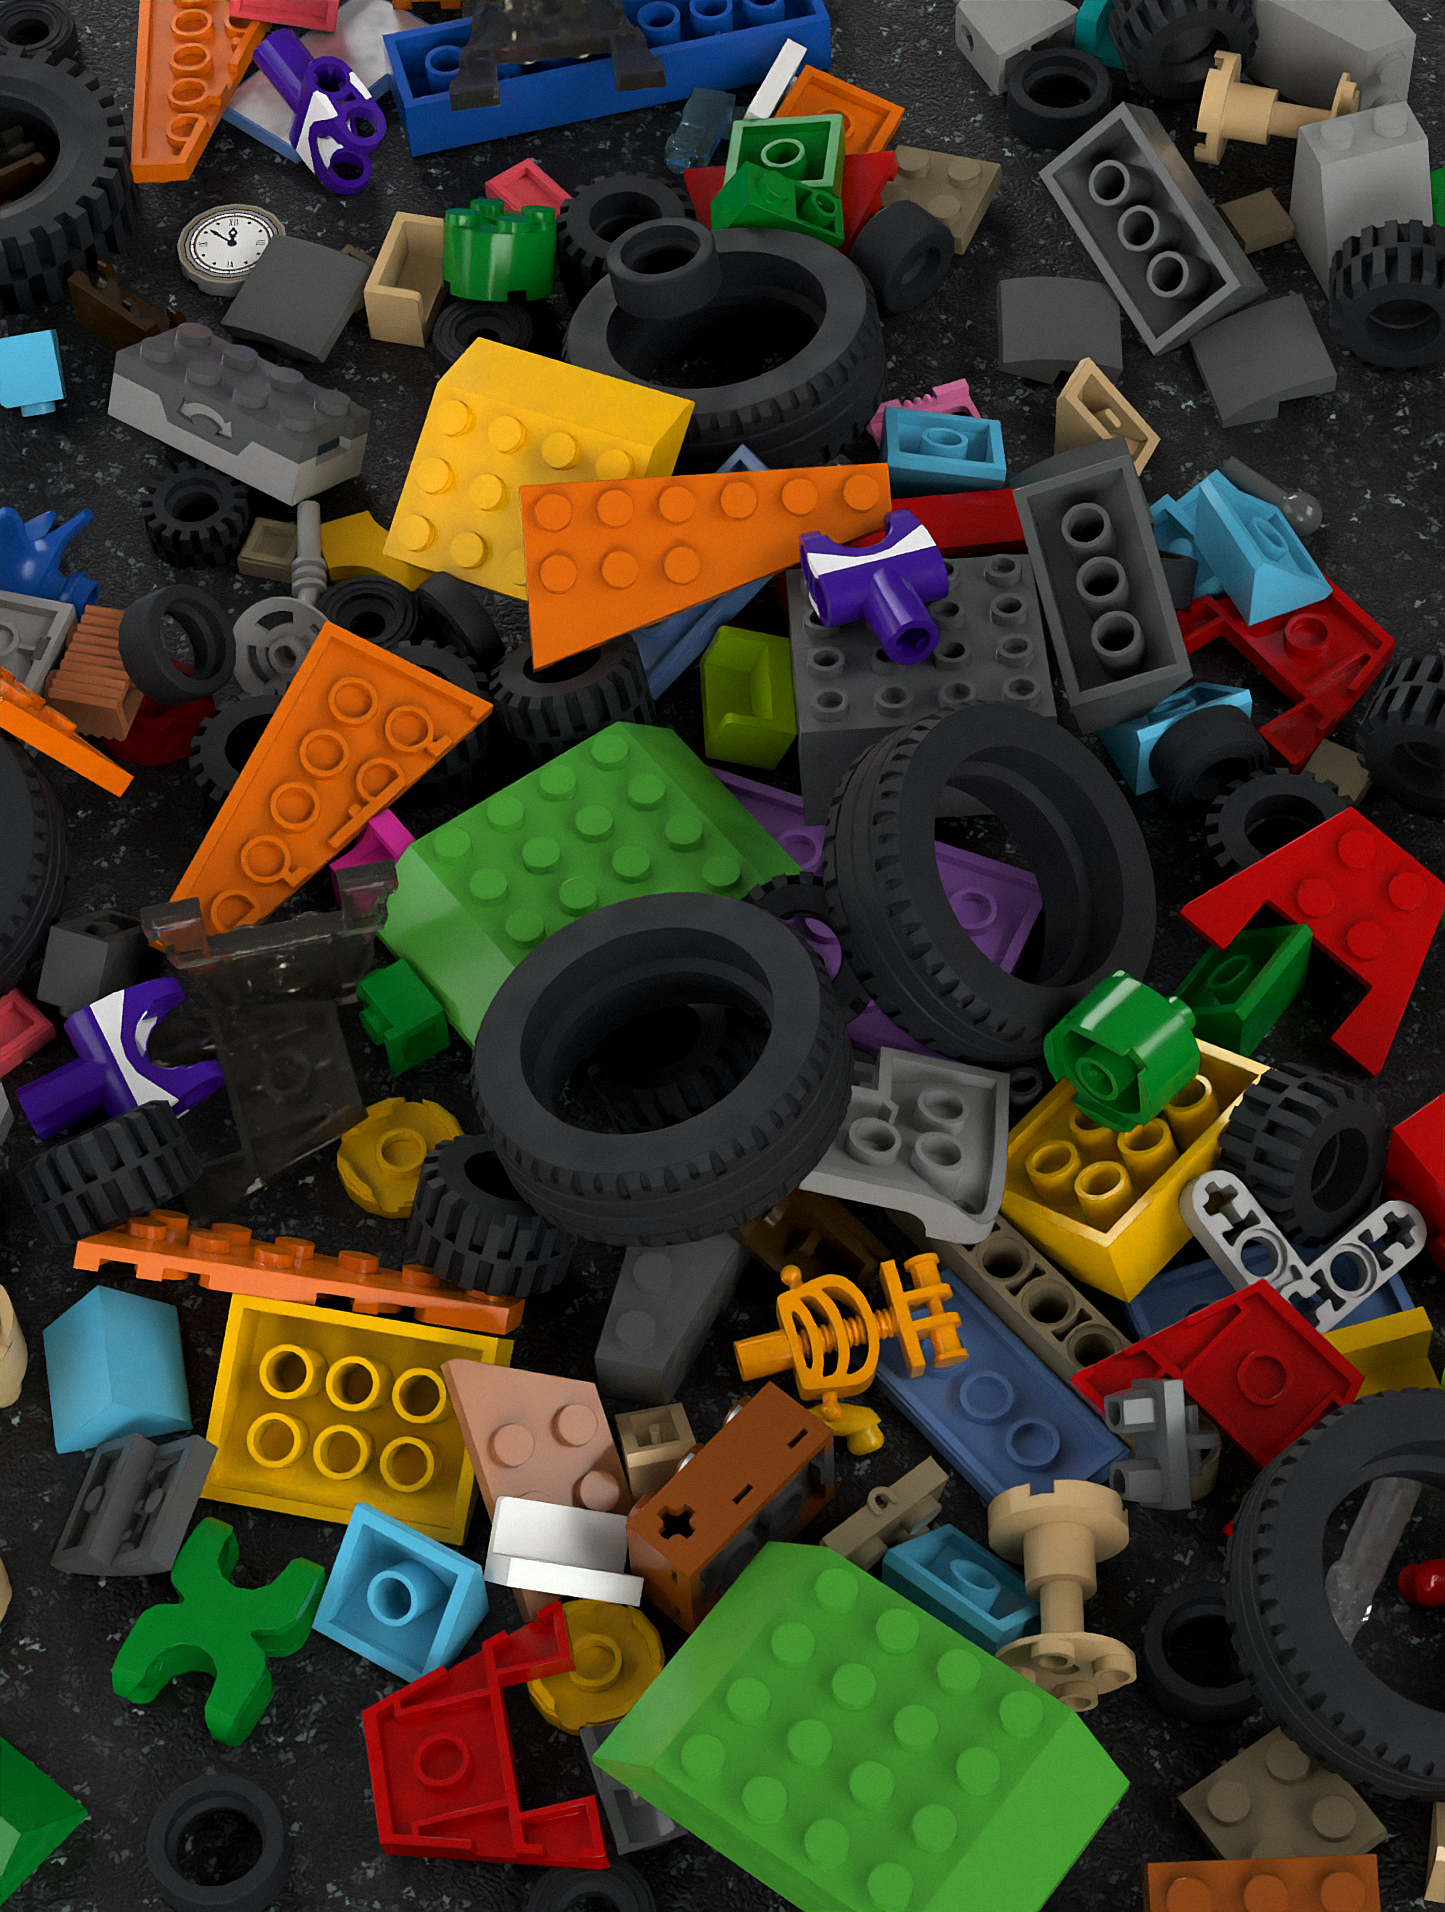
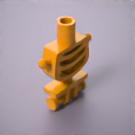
M937 1253L917 1255L904 1262L905 1271L911 1274L915 1287L914 1290L907 1292L903 1291L894 1259L881 1262L878 1275L888 1310L883 1308L881 1312L876 1310L875 1313L872 1312L863 1293L853 1282L844 1276L827 1274L803 1283L801 1270L797 1266H785L781 1271L780 1277L790 1290L777 1297L776 1316L780 1330L733 1342L735 1357L743 1382L792 1370L800 1398L806 1401L822 1399L821 1417L827 1422H835L842 1414V1408L837 1398L859 1395L871 1385L877 1368L880 1338L885 1340L887 1336L890 1338L894 1334L897 1336L910 1379L923 1376L926 1363L919 1344L920 1340L931 1339L936 1355L933 1358L936 1368L949 1367L965 1361L969 1355L967 1349L962 1348L956 1330L962 1325L959 1313H945L942 1306L943 1302L952 1298L953 1293L950 1284L941 1282L937 1269V1264L939 1263ZM832 1299H837L849 1307L854 1313L855 1318L849 1317L848 1321L844 1318L842 1319ZM808 1308L813 1309L825 1324H821L819 1328ZM928 1308L930 1317L912 1321L910 1312ZM795 1325L799 1328V1333L796 1331ZM860 1343L866 1345L867 1359L865 1364L855 1373L847 1374L850 1349L853 1345L858 1347ZM833 1350L836 1354L837 1369L832 1375L824 1377L825 1352L831 1354ZM805 1357L808 1360L810 1359L811 1369L807 1367L804 1359Z

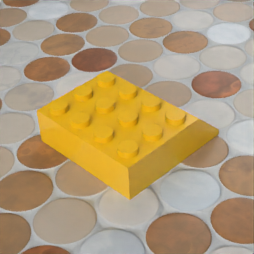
M478 337L437 383L382 555L435 574L444 571L460 582L528 603L519 487L521 485L672 476L695 402Z

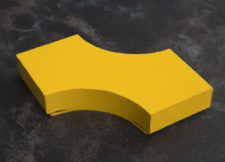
M369 511L321 524V558L327 563V573L331 582L340 583L359 576H381L399 582L415 598V590L435 573L382 555L389 531L378 525Z

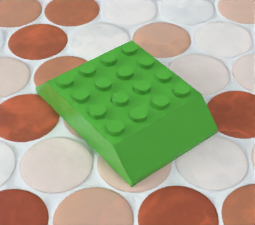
M617 721L409 844L363 912V918L397 961L403 958L445 1009L446 1019L473 1050L483 1017L494 996L510 973L544 940L577 919L627 899L669 892L709 893L743 901L748 895L747 892L757 884L761 886L771 881L773 876L786 873V876L798 875L803 870L672 729Z
M768 1541L592 1756V1763L804 1912H1039L1130 1786L1129 1780L1072 1708L831 1548Z

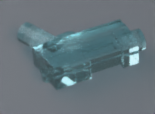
M695 87L683 109L682 121L676 133H671L665 144V164H667V167L676 174H684L685 169L706 168L721 137L731 140L734 120H743L749 106H735L736 94Z

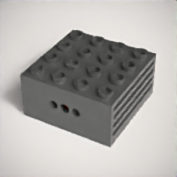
M997 554L988 557L957 559L943 558L948 575V596L944 599L924 604L938 627L940 634L938 646L930 652L925 660L914 665L904 666L888 658L867 619L826 628L811 604L802 569L786 570L788 634L804 826L826 825L832 799L842 777L848 772L853 761L866 748L874 745L881 738L946 706L967 700H997L1026 708L1057 724L1037 590L1029 554ZM944 785L938 801L935 818L995 813L973 796L959 789Z

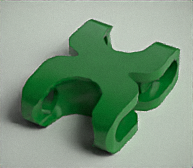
M207 1517L194 1529L176 1556L171 1568V1582L178 1593L179 1604H156L141 1614L114 1662L112 1683L114 1693L117 1696L143 1705L152 1702L175 1676L190 1671L210 1674L215 1679V1683L205 1705V1721L213 1740L228 1747H237L250 1735L274 1695L273 1678L267 1669L266 1657H288L302 1648L313 1629L311 1627L330 1576L329 1569L326 1566L301 1557L293 1559L270 1585L254 1590L235 1587L229 1582L233 1569L239 1559V1544L234 1534L233 1526L220 1519Z

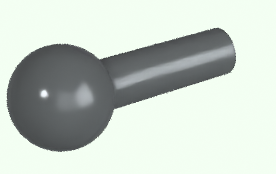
M1231 456L1220 473L1235 487L1248 495L1277 506L1297 536L1311 534L1320 526L1322 508L1319 501L1313 495L1303 491H1295L1288 494L1234 456Z

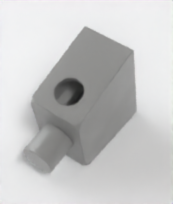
M953 0L957 4L955 40L957 46L997 96L1008 91L1011 71L1025 56L1041 49L1056 47L1074 49L1076 16L1079 10L1065 0Z

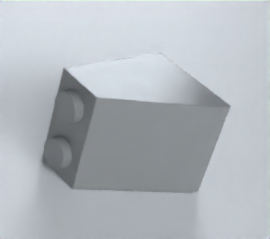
M1252 0L1251 11L1259 29V38L1254 41L1257 46L1254 56L1246 59L1248 66L1245 70L1253 79L1272 89H1277L1279 93L1303 106L1331 111L1339 81L1343 72L1350 73V82L1357 83V90L1360 91L1357 112L1404 100L1407 102L1416 34L1388 0Z
M1406 100L1299 127L1289 217L1295 224L1294 238L1328 300L1329 268L1332 267V258L1337 250H1343V242L1350 236L1360 237L1361 229L1370 225L1379 228L1385 226L1384 221L1396 219L1398 224L1409 223L1410 219L1423 220L1424 226L1430 227L1433 225L1428 138Z

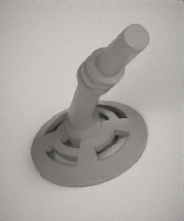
M306 500L297 505V558L292 561L291 566L292 595L294 598L271 597L257 602L239 617L232 630L236 640V664L233 673L245 693L250 692L251 697L263 695V689H277V694L284 696L289 688V683L293 681L319 634L313 625L315 624L321 630L325 621L328 620L322 612L316 609L319 600L327 592V563L321 558L320 504L316 501ZM273 612H293V622L281 623L270 631L257 623L263 616ZM249 645L256 646L258 663L262 671L270 679L266 684L258 676L252 665Z

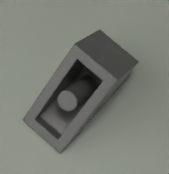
M104 908L52 925L50 927L36 999L57 1005V1012L69 1018L74 1013L112 993L132 987L153 947L149 946V937L156 923Z

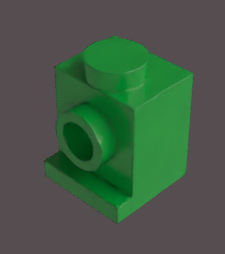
M403 958L385 969H377L370 972L359 982L356 993L364 1004V1010L359 1012L360 1021L370 1039L377 1046L385 1042L389 1067L396 1077L450 1046L445 1009Z

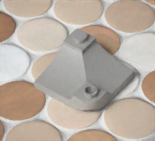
M883 1046L880 1048L875 1065L854 1061L855 1075L854 1083L851 1087L852 1097L847 1107L848 1111L844 1122L840 1126L839 1132L826 1154L813 1171L799 1184L798 1189L908 1212L917 1216L923 1222L926 1228V1237L957 1244H976L985 1240L992 1231L1003 1199L1008 1153L1010 1074Z

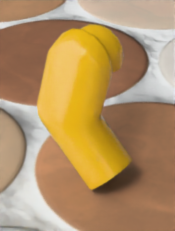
M838 1402L842 1408V1414L835 1422H827L821 1417L820 1409L822 1404L807 1409L833 1429L834 1436H846L848 1449L855 1455L860 1456L881 1448L884 1443V1436L877 1425L881 1422V1419L869 1407Z

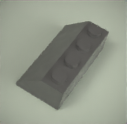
M1122 102L1038 172L1153 355L1160 356L1188 343L1189 338L1226 317L1245 310L1268 292L1261 278L1151 109Z
M1127 454L1012 490L1068 701L1082 735L1144 717L1194 676L1131 454Z

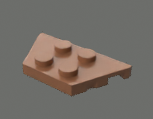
M459 1358L440 1365L491 1524H493L496 1501L500 1496L624 1516L629 1515L634 1506L633 1498L595 1383ZM512 1587L523 1624L538 1619L536 1611L550 1603L557 1602L563 1596L561 1594Z

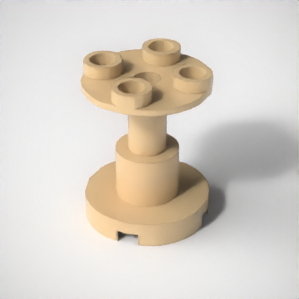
M1217 50L1214 58L1215 65L1218 68L1209 69L1196 129L1197 132L1207 133L1205 138L1206 144L1198 143L1195 146L1194 158L1197 162L1219 165L1228 139L1268 145L1271 135L1298 139L1300 126L1356 113L1360 99L1357 83L1350 82V73L1343 72L1331 111L1278 101L1279 91L1277 89L1240 83L1241 54Z
M1071 1479L1053 1480L1054 1493H1041L1031 1496L1030 1483L1015 1486L996 1496L987 1508L989 1546L1002 1558L1024 1565L1025 1593L1032 1600L1040 1602L1041 1634L1015 1640L999 1649L993 1657L1072 1708L1075 1712L1091 1710L1098 1705L1099 1694L1118 1689L1123 1685L1132 1683L1137 1678L1136 1657L1130 1648L1111 1637L1084 1631L1083 1601L1091 1598L1097 1591L1096 1563L1115 1556L1127 1546L1129 1542L1128 1510L1123 1511V1500L1116 1491L1088 1481Z

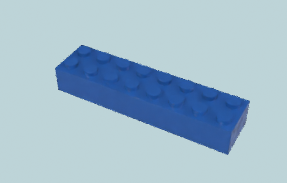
M550 0L382 35L388 82L411 157L763 83L788 38L807 48L795 76L801 74L806 64L818 70L831 68L830 17L823 0Z

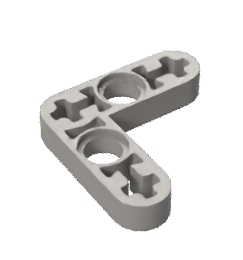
M1215 1170L1203 1174L1186 1184L1181 1191L1179 1199L1180 1214L1185 1224L1236 1291L1264 1278L1291 1305L1294 1302L1310 1297L1316 1292L1324 1301L1315 1303L1302 1316L1320 1334L1328 1332L1417 1256L1424 1247L1427 1237L1426 1223L1421 1213L1413 1205L1401 1200L1388 1201L1366 1211L1307 1262L1303 1263L1243 1182L1234 1174L1224 1170ZM1218 1191L1222 1194L1225 1201L1219 1206L1220 1212L1210 1216L1206 1213L1203 1206L1209 1200L1208 1194ZM1243 1220L1247 1225V1229L1230 1236L1226 1241L1222 1233L1233 1229V1224ZM1397 1222L1401 1228V1231L1395 1237L1397 1243L1383 1247L1373 1253L1366 1245L1375 1242L1386 1233L1388 1229L1387 1223ZM1247 1240L1260 1242L1270 1255L1269 1270L1263 1277H1258L1248 1272L1241 1261L1242 1246ZM1342 1254L1349 1257L1358 1268L1359 1280L1353 1291L1341 1289L1334 1283L1331 1277L1330 1267L1336 1255Z

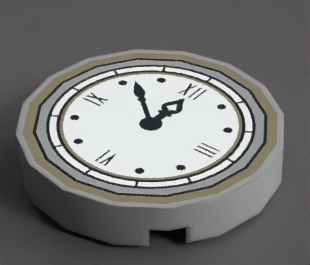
M235 203L211 208L195 216L182 229L177 243L182 274L188 281L191 279L198 283L199 290L207 294L236 297L273 234L286 236L285 227L273 213L258 206Z

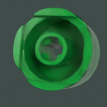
M474 199L470 201V209L454 208L446 210V217L443 219V289L450 287V294L458 297L491 302H508V294L517 293L521 290H526V301L543 299L553 295L555 292L557 237L555 209L548 206L531 205L522 207L521 211L504 210V202L501 200Z
M1114 970L1097 984L1045 1036L1043 1044L1046 1064L1055 1081L1058 1083L1065 1076L1078 1092L1071 1100L1073 1104L1093 1121L1117 1132H1131L1137 1125H1142L1143 1128L1148 1122L1153 1120L1197 1076L1201 1064L1198 1044L1191 1031L1196 1025V1019L1191 1009L1179 998L1173 996L1164 998L1150 987L1136 981L1131 975L1121 970Z

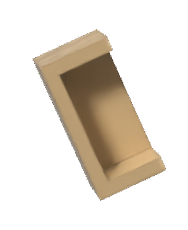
M396 212L363 291L371 339L425 347L448 291V288L443 289L442 218Z

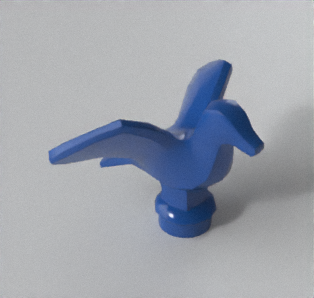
M2 507L0 509V590L73 604L78 623H81V614H85V605L95 606L100 583L88 578L85 572L77 571L71 577L64 576L58 568L69 541L97 518L90 509H84L59 528L50 532L57 520L55 511H48L23 524L16 510L11 507Z

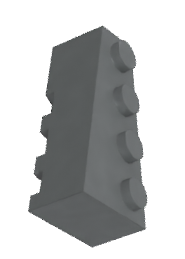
M727 1231L700 1241L654 1248L627 1247L594 1357L600 1397L653 1408L669 1405L707 1342V1332L720 1311L725 1312L737 1292L736 1284L751 1259L754 1258Z

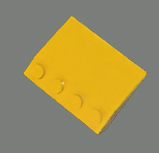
M1195 1038L1201 1058L1197 1076L1153 1120L1148 1122L1143 1128L1142 1125H1137L1131 1132L1111 1130L1098 1124L1081 1112L1071 1101L1078 1092L1068 1079L1064 1077L1008 1133L1006 1177L1003 1199L998 1213L1021 1236L1076 1279L1126 1303H1130L1194 1236L1180 1214L1179 1199L1181 1191L1189 1181L1216 1170L1217 1159L1220 1157L1222 1147H1219L1222 1133L1227 1130L1230 1122L1228 1118L1234 1106L1240 1104L1243 1099V1093L1251 1083L1257 1085L1261 1074L1271 1067ZM1218 1191L1208 1194L1209 1200L1203 1206L1206 1213L1210 1216L1214 1215L1219 1210L1221 1203L1225 1201L1220 1197Z
M232 1293L206 1440L218 1447L199 1498L349 1525L355 1505L363 1501L435 1541L464 1546L480 1487L440 1365L459 1358L510 1367L514 1340L327 1307Z

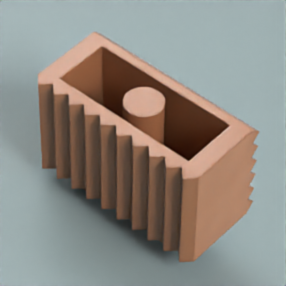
M85 605V614H81V623L71 624L67 631L64 660H61L60 669H52L46 678L44 687L46 704L78 726L74 731L76 734L81 732L85 736L93 734L97 738L104 736L108 740L116 738L120 742L124 741L145 695L137 689L125 671L118 649L119 625L125 613L124 610ZM160 630V637H161V640H162L163 647L165 648V644H164V641H163L162 633H161V630Z

